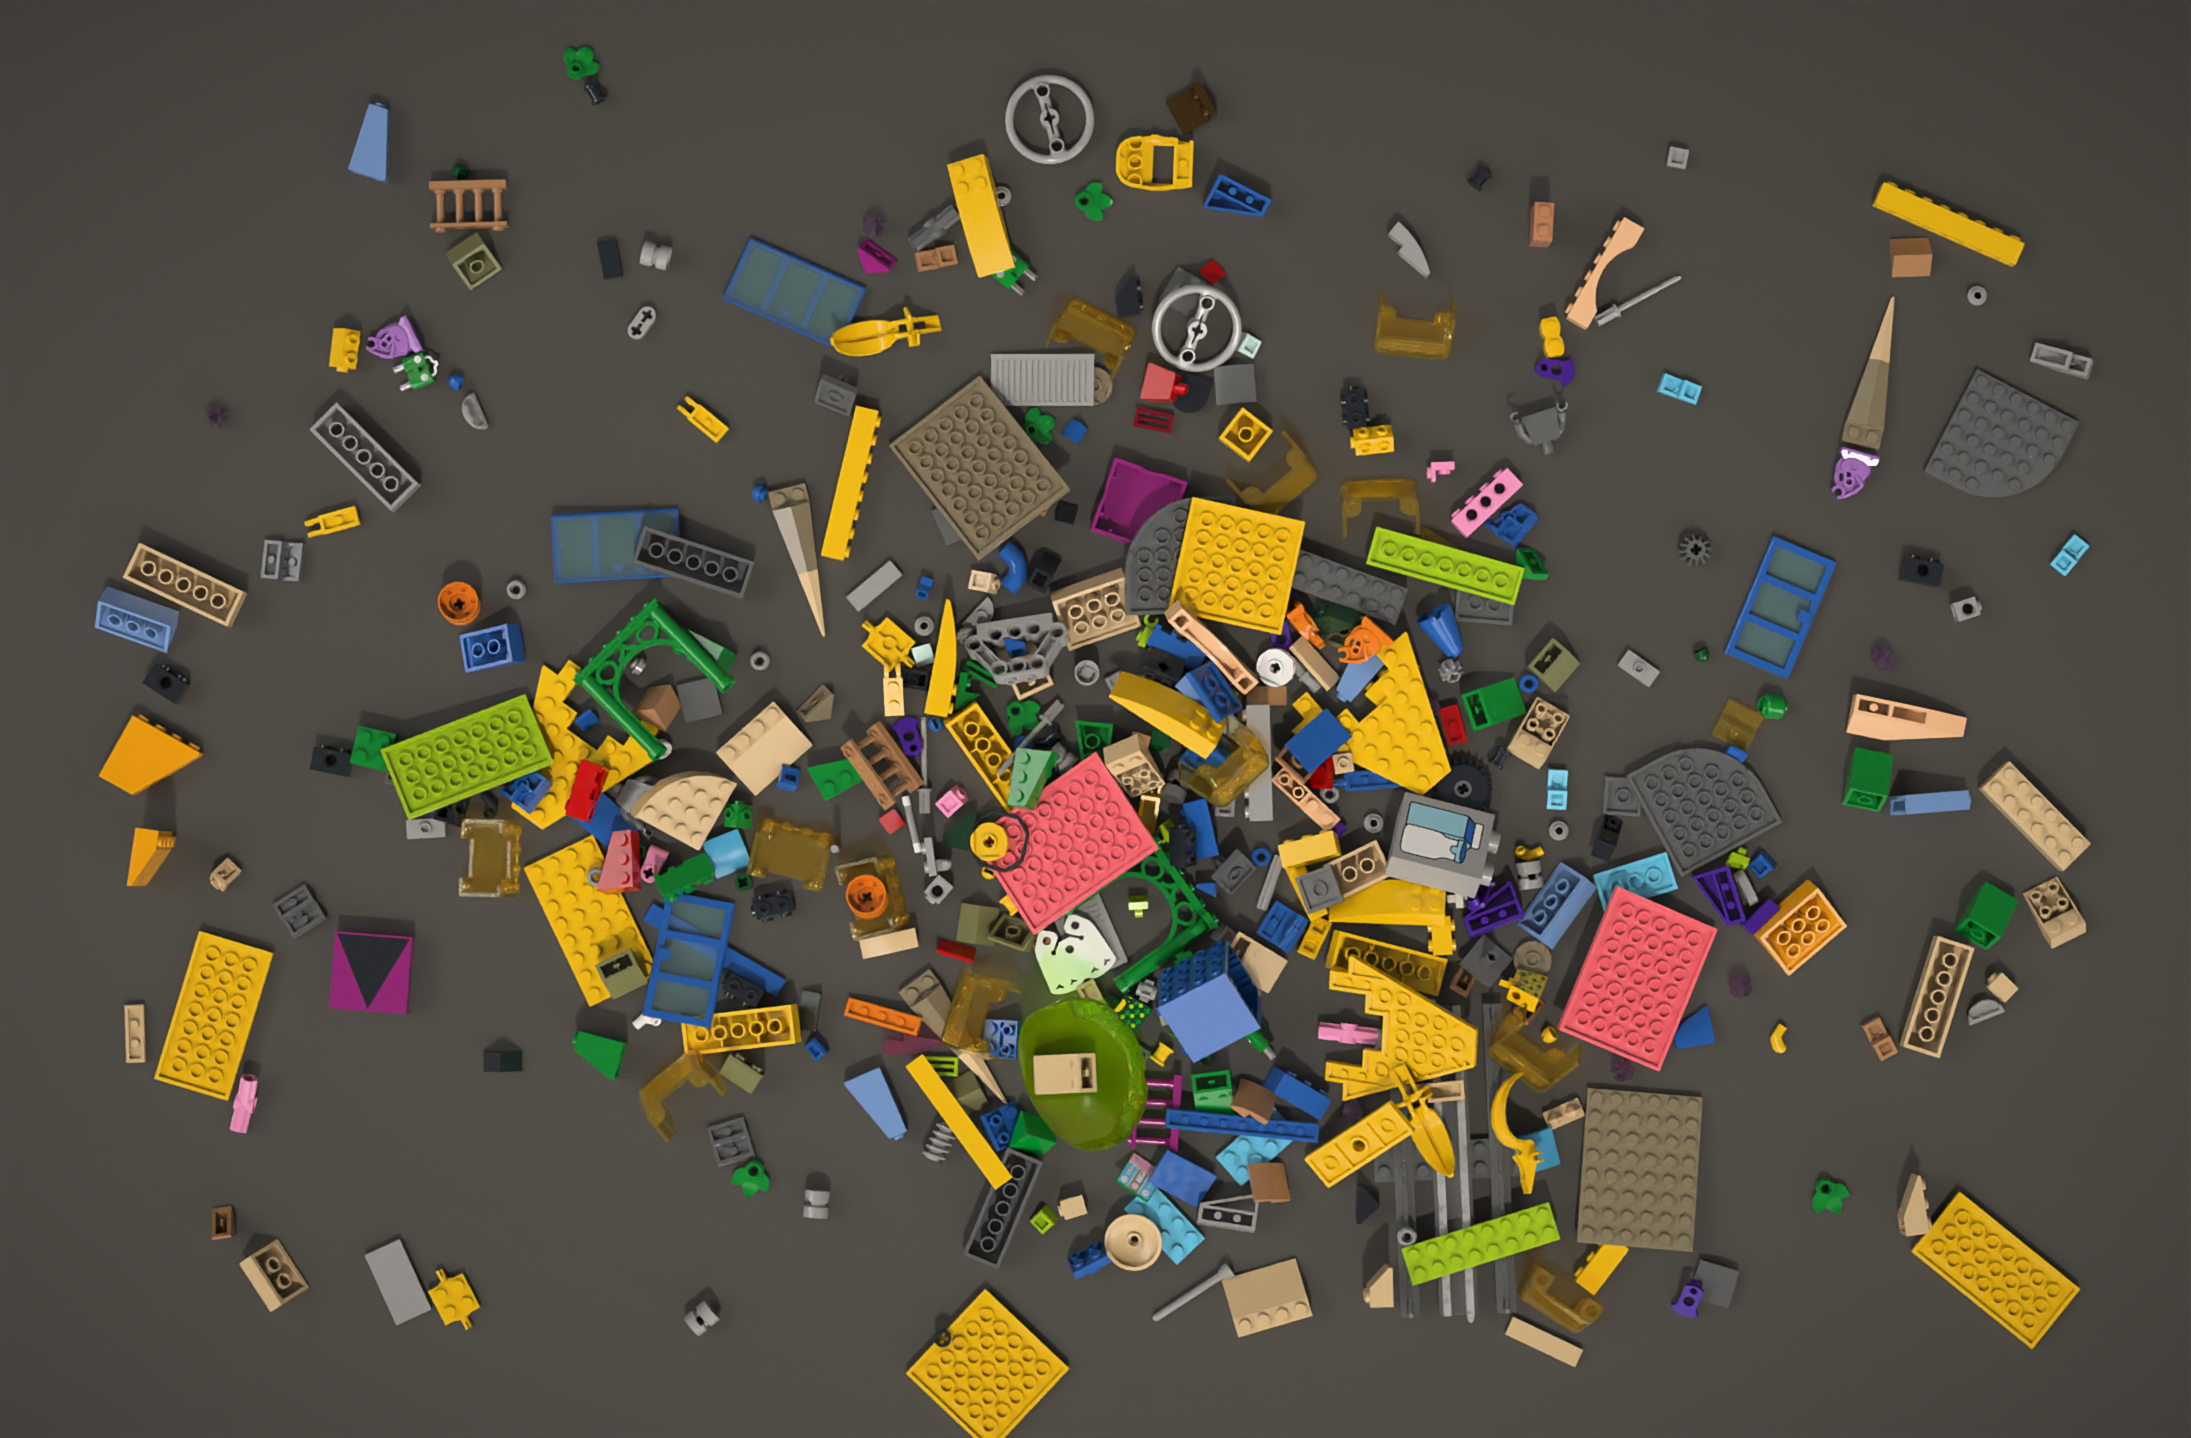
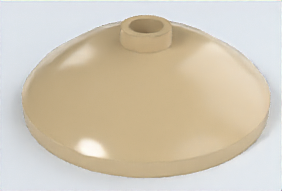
M1133 1213L1125 1214L1116 1218L1109 1225L1104 1239L1105 1250L1111 1261L1120 1268L1138 1271L1149 1267L1157 1260L1162 1249V1236L1157 1225L1148 1217ZM1132 1236H1136L1138 1241H1133Z

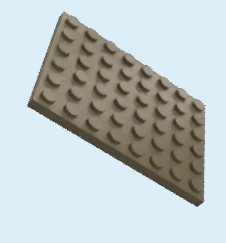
M981 376L977 377L889 445L978 561L1070 491L1067 484Z
M1587 1088L1577 1243L1693 1252L1703 1097Z

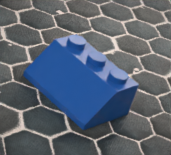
M1206 798L1182 804L1183 808L1180 809L1182 820L1186 819L1188 826L1196 827L1197 860L1219 855Z

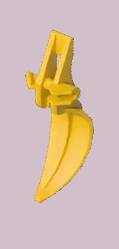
M904 307L905 319L895 321L867 320L853 323L836 330L829 339L831 346H834L839 353L848 356H867L880 353L891 347L896 340L907 338L909 347L920 345V334L942 330L938 315L915 318L911 317L912 315L908 307ZM924 322L926 329L914 330L913 323ZM906 325L907 332L900 333L899 326Z
M1405 1063L1390 1070L1404 1100L1395 1105L1398 1108L1407 1106L1411 1115L1408 1121L1416 1129L1411 1134V1137L1417 1149L1437 1172L1449 1178L1453 1177L1455 1157L1450 1137L1440 1116L1432 1108H1428L1424 1101L1433 1095L1429 1086L1417 1089ZM1407 1079L1414 1091L1409 1096H1407L1401 1082ZM1418 1100L1421 1106L1413 1108L1411 1103Z
M1521 1071L1504 1081L1497 1090L1492 1102L1491 1123L1497 1139L1503 1145L1516 1150V1155H1513L1512 1158L1519 1167L1523 1194L1532 1193L1536 1165L1545 1161L1544 1158L1538 1159L1537 1156L1543 1153V1151H1537L1536 1145L1532 1140L1517 1139L1509 1131L1505 1113L1508 1093L1513 1083L1523 1075Z

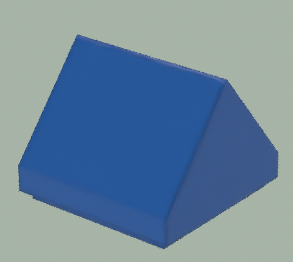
M1071 419L1061 435L1078 445L1088 429L1080 422Z
M818 1036L805 1046V1049L816 1061L829 1051V1048Z

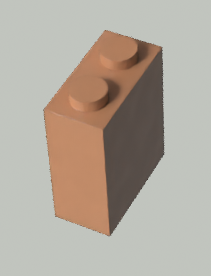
M1535 202L1531 207L1529 246L1548 247L1551 244L1554 203Z

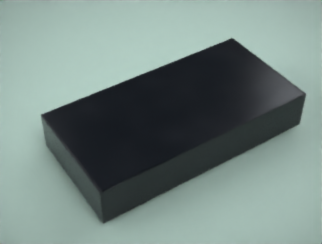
M616 239L597 242L604 280L623 277Z

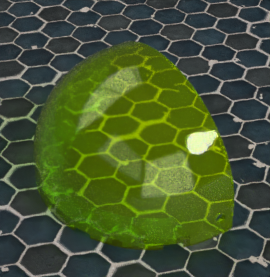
M1068 997L1034 1011L1025 1019L1018 1039L1019 1066L1027 1093L1047 1126L1070 1146L1081 1151L1096 1152L1111 1148L1127 1139L1133 1133L1132 1130L1135 1125L1140 1122L1147 1102L1148 1082H1145L1144 1070L1147 1069L1135 1035L1128 1025L1123 1024L1118 1018L1119 1015L1113 1009L1092 998ZM1095 1053L1097 1092L1035 1095L1033 1056Z

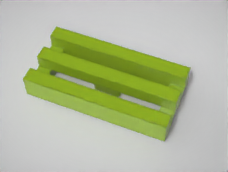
M924 1056L927 1060L954 1061V1065H930L932 1068L954 1069V1072H936L938 1076H958L959 1057Z

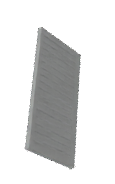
M991 354L990 356L991 390L1004 406H1094L1095 354Z
M1098 893L1073 911L1071 915L1088 919L1096 927L1116 957L1113 966L1110 968L1112 969L1128 963V960ZM1066 914L1055 921L1062 940L1068 937L1084 939L1083 935L1077 936L1065 932L1064 925L1068 918ZM1077 921L1072 922L1071 928L1074 930L1078 929L1079 923ZM1072 945L1066 947L1068 953L1074 951ZM1104 959V965H1106L1107 961H1110V959ZM1093 967V970L1091 972L1093 973L1095 970L1099 969Z

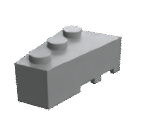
M1246 1195L1200 1203L1197 1224L1254 1233L1259 1202L1254 1203L1253 1196Z

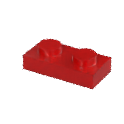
M1458 704L1438 709L1448 746L1467 742Z

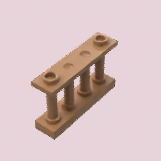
M506 179L429 181V189L436 194L437 223H430V228L435 230L436 233H445L447 229L493 228V231H504V228H509V223L502 221L501 193H503V190H508ZM484 190H492V193H494V222H483L482 193H484ZM446 191H453V194H455L456 223H445L444 194H446ZM465 191H473L475 194V222H464L463 194H465Z
M878 721L865 731L868 734L867 737L856 744L851 739L840 749L873 793L878 803L884 810H887L897 802L894 798L905 789L912 793L923 785L924 782L883 724ZM873 742L879 752L866 759L860 750ZM885 758L890 768L878 775L872 765ZM896 774L902 783L889 791L883 781Z

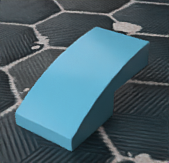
M1663 373L1657 392L1696 405L1702 386Z
M2074 533L2050 565L2066 576L2090 545Z
M1548 768L1547 809L1566 810L1568 769Z

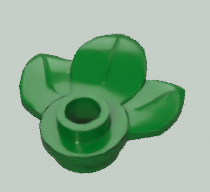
M572 47L566 49L564 62L567 65V74L570 78L579 80L584 75H594L599 70L600 64L592 61L594 55L592 47H582L578 51ZM573 68H579L580 70L573 71Z
M1102 183L1089 184L1085 191L1079 192L1075 197L1076 207L1083 210L1086 217L1094 221L1103 220L1101 210L1107 209L1113 203V200L1108 195L1101 193ZM1086 198L1088 203L1082 204L1081 199Z
M1034 407L1025 415V423L1021 428L1032 441L1035 440L1040 444H1047L1053 440L1049 431L1054 427L1056 419L1050 415L1041 416L1039 408ZM1028 428L1033 429V434L1028 432Z
M1020 701L1010 702L1006 711L1010 717L1008 726L1011 732L1019 737L1023 728L1034 730L1039 724L1035 714L1041 707L1034 701L1023 703ZM1014 707H1019L1020 712L1018 714L1012 712Z
M756 1160L748 1162L744 1168L737 1169L731 1178V1184H742V1191L746 1198L752 1197L758 1189L767 1192L770 1185L769 1177L764 1173L762 1163ZM753 1166L758 1168V1172L755 1174L751 1172Z
M1828 1178L1820 1179L1816 1184V1194L1812 1198L1814 1210L1819 1214L1827 1208L1829 1211L1839 1214L1842 1208L1841 1199L1849 1196L1847 1188L1842 1184L1834 1183ZM1824 1184L1828 1185L1827 1191L1822 1190Z

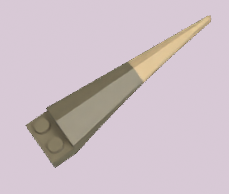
M1894 296L1890 299L1864 374L1844 423L1841 438L1842 443L1877 451L1880 448L1885 422Z
M802 483L768 492L773 514L821 634L824 637L825 628L811 505L806 484Z
M927 969L898 991L909 1007L919 1017L923 1018L922 1020L1003 1103L1007 1104L1004 1095L945 990L932 971Z

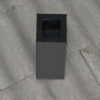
M1135 276L1128 280L1115 298L1118 320L1141 316L1140 311H1144L1143 301L1138 299V292H1141L1140 281H1136Z
M1044 552L1027 586L1045 594L1062 560Z
M1607 815L1604 816L1593 844L1592 856L1609 862L1617 846L1623 824L1622 821Z

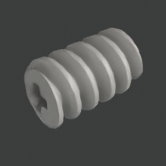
M946 1122L942 1124L936 1123L939 1131H932L936 1138L930 1137L929 1140L933 1144H926L929 1152H922L927 1158L940 1164L942 1163L939 1160H946L943 1153L950 1152L946 1146L953 1145L949 1139H956V1136Z

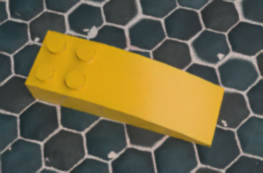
M984 154L948 164L947 167L957 207L978 277L981 278L1015 268L989 159Z
M946 599L924 712L928 715L948 718L949 714L953 715L955 704L951 703L952 696H956L958 684H955L957 670L956 626L952 603L949 599Z
M1122 671L1109 695L1111 699L1204 759L1217 746L1227 725L1225 720L1216 723L1204 706L1162 684Z
M973 700L943 722L1004 809L1009 813L1015 809L1007 805L1014 761L1001 776L998 775L997 771L1013 753L977 702Z
M1381 880L1344 898V902L1329 907V922L1445 926L1446 891L1405 880Z
M1334 930L1325 967L1348 971L1349 956L1354 954L1413 990L1438 996L1448 959Z
M797 1004L714 1013L711 1029L681 1023L685 1056L802 1042ZM705 1015L690 1016L705 1019Z

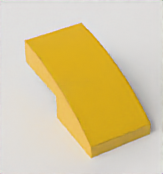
M1321 917L1311 921L1297 952L1315 960L1332 923Z

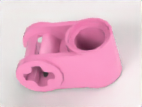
M654 845L650 846L641 868V878L648 883L653 882V877L651 876L646 879L645 871L652 869V873L660 874L667 861L669 852Z

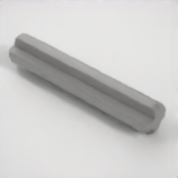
M1278 855L1273 856L1256 905L1258 909L1264 911L1268 908L1282 868L1281 858Z

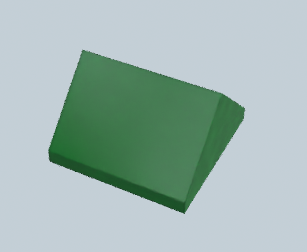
M1020 1110L1008 1147L1041 1157L1057 1143L1053 1120Z

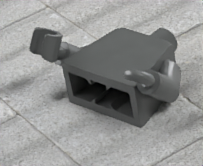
M1565 398L1562 405H1559L1558 399H1556V407L1520 419L1518 417L1513 418L1515 414H1519L1518 411H1513L1509 418L1513 421L1517 436L1525 443L1532 444L1533 447L1542 445L1545 455L1556 452L1552 441L1558 440L1560 435L1564 433L1567 422L1566 409L1568 404Z
M649 775L636 777L634 780L628 779L625 785L619 782L613 788V791L619 795L616 803L620 805L619 810L623 819L637 830H642L643 835L646 837L652 836L654 829H651L650 834H645L647 827L644 826V823L646 822L631 814L629 810L644 792H647L654 787V784L660 781V779Z

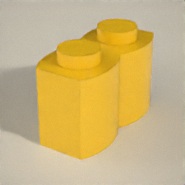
M1556 317L1542 319L1539 324V332L1544 340V355L1548 359L1561 357L1564 353V343L1559 336L1560 323Z

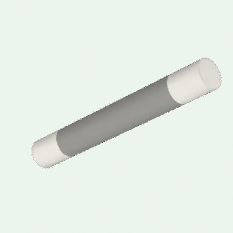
M909 796L902 797L911 839L915 853L922 852L911 801Z

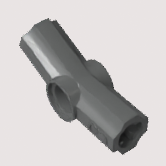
M951 204L938 216L932 217L923 225V228L908 238L910 246L919 252L932 241L940 239L948 232L952 225L961 219L959 210Z

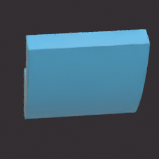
M738 829L705 841L702 844L717 879L753 865Z
M1552 1127L1515 1136L1521 1140H1532L1536 1145L1537 1151H1543V1153L1537 1156L1538 1159L1544 1158L1545 1161L1537 1163L1535 1172L1560 1164Z

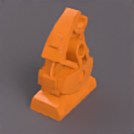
M1292 599L1287 605L1285 616L1307 641L1309 640L1320 650L1325 646V643L1317 633L1319 632L1318 627L1304 610L1303 605Z
M1365 615L1362 619V624L1356 626L1346 638L1344 647L1338 649V653L1341 651L1346 652V657H1340L1339 661L1355 664L1368 661L1374 654H1378L1383 645L1389 647L1395 640L1371 618ZM1354 639L1353 645L1350 646V641Z

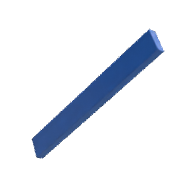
M653 903L643 920L660 929L664 909ZM673 914L670 915L668 930L712 938ZM679 940L716 962L718 947ZM727 946L723 967L777 997L786 980Z
M1166 1108L1164 1127L1318 1143L1320 1124L1270 1119L1267 1124L1263 1125L1250 1116L1244 1118L1240 1115Z

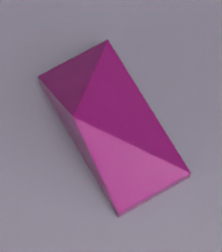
M868 238L857 249L865 274L889 272L898 262L897 259Z

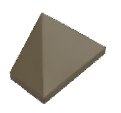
M822 685L796 712L806 722L831 719L834 695Z

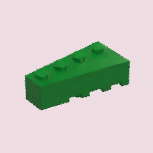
M1075 720L1081 762L1093 753L1098 752L1105 763L1103 748L1114 744L1116 725Z

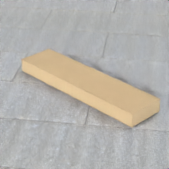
M1512 1317L1505 1332V1335L1573 1367L1576 1366L1583 1349L1515 1317Z

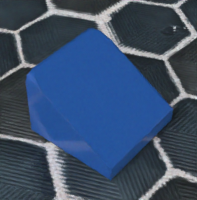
M1004 638L1006 650L1010 658L1029 654L1025 642Z
M588 709L575 719V722L585 732L600 721L591 709Z
M1730 745L1725 754L1742 764L1748 752Z
M782 765L776 787L794 792L799 785L801 770Z
M1764 850L1748 864V867L1761 879L1773 870L1777 863Z
M1214 882L1196 884V888L1216 897Z

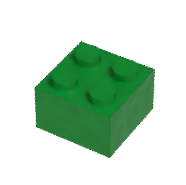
M358 726L350 763L386 771L387 766L381 749L398 743L399 735Z

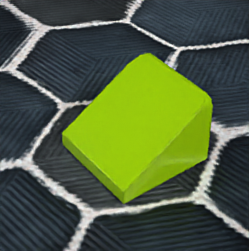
M1045 1205L1030 1219V1222L1043 1235L1056 1223L1059 1217Z

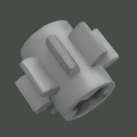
M1452 659L1443 661L1441 668L1438 669L1442 681L1447 680L1449 683L1458 681L1461 674H1463L1460 662H1454Z
M1145 979V982H1139L1135 995L1140 996V1001L1148 1003L1149 999L1154 1001L1158 989L1157 986H1154L1155 981Z

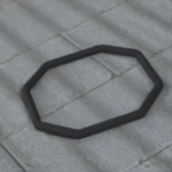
M991 810L975 821L973 832L978 828L979 822L992 814L1017 819L1026 834L1020 860L1004 869L981 863L978 856L972 851L971 845H969V850L980 867L1006 873L1024 861L1030 834L1019 816Z

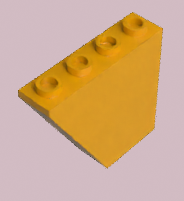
M139 714L138 717L132 715L99 777L132 795H137L200 758L203 754L198 751L200 747L191 742L189 744L182 742L183 738L175 733L171 736L165 732L166 728L159 724L153 726L148 723L150 719Z

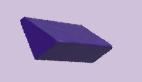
M1767 899L1741 925V928L1752 935L1755 934L1779 910V907L1771 899Z

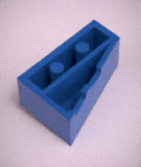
M1220 174L1203 208L1264 217L1272 199Z
M1156 624L1146 644L1149 648L1152 646L1185 661L1183 670L1187 672L1200 667L1206 656L1195 644L1162 628L1159 624Z
M1273 1065L1262 1086L1321 1120L1332 1101L1326 1097L1328 1093L1320 1088L1314 1090L1311 1088L1313 1084L1305 1079L1299 1081L1296 1079L1297 1075L1289 1070L1284 1072Z

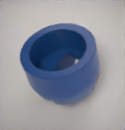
M459 374L451 375L448 381L450 387L459 391L463 385L464 376Z
M933 716L928 721V727L934 732L940 731L943 728V720L938 716ZM933 719H936L939 728H935Z

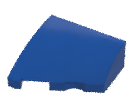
M1519 504L1513 507L1511 511L1501 513L1500 517L1490 522L1489 520L1485 521L1484 526L1507 544L1516 548L1538 518L1535 512Z
M535 771L522 778H517L514 780V784L507 788H500L499 792L528 814H531L553 783Z
M1708 1006L1703 1007L1693 1016L1687 1018L1682 1024L1678 1025L1673 1037L1675 1049L1715 1043Z

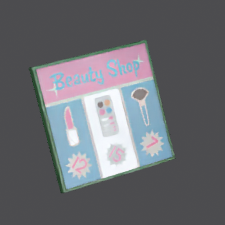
M1133 1152L1115 1182L1147 1203L1157 1188L1147 1181L1155 1166Z

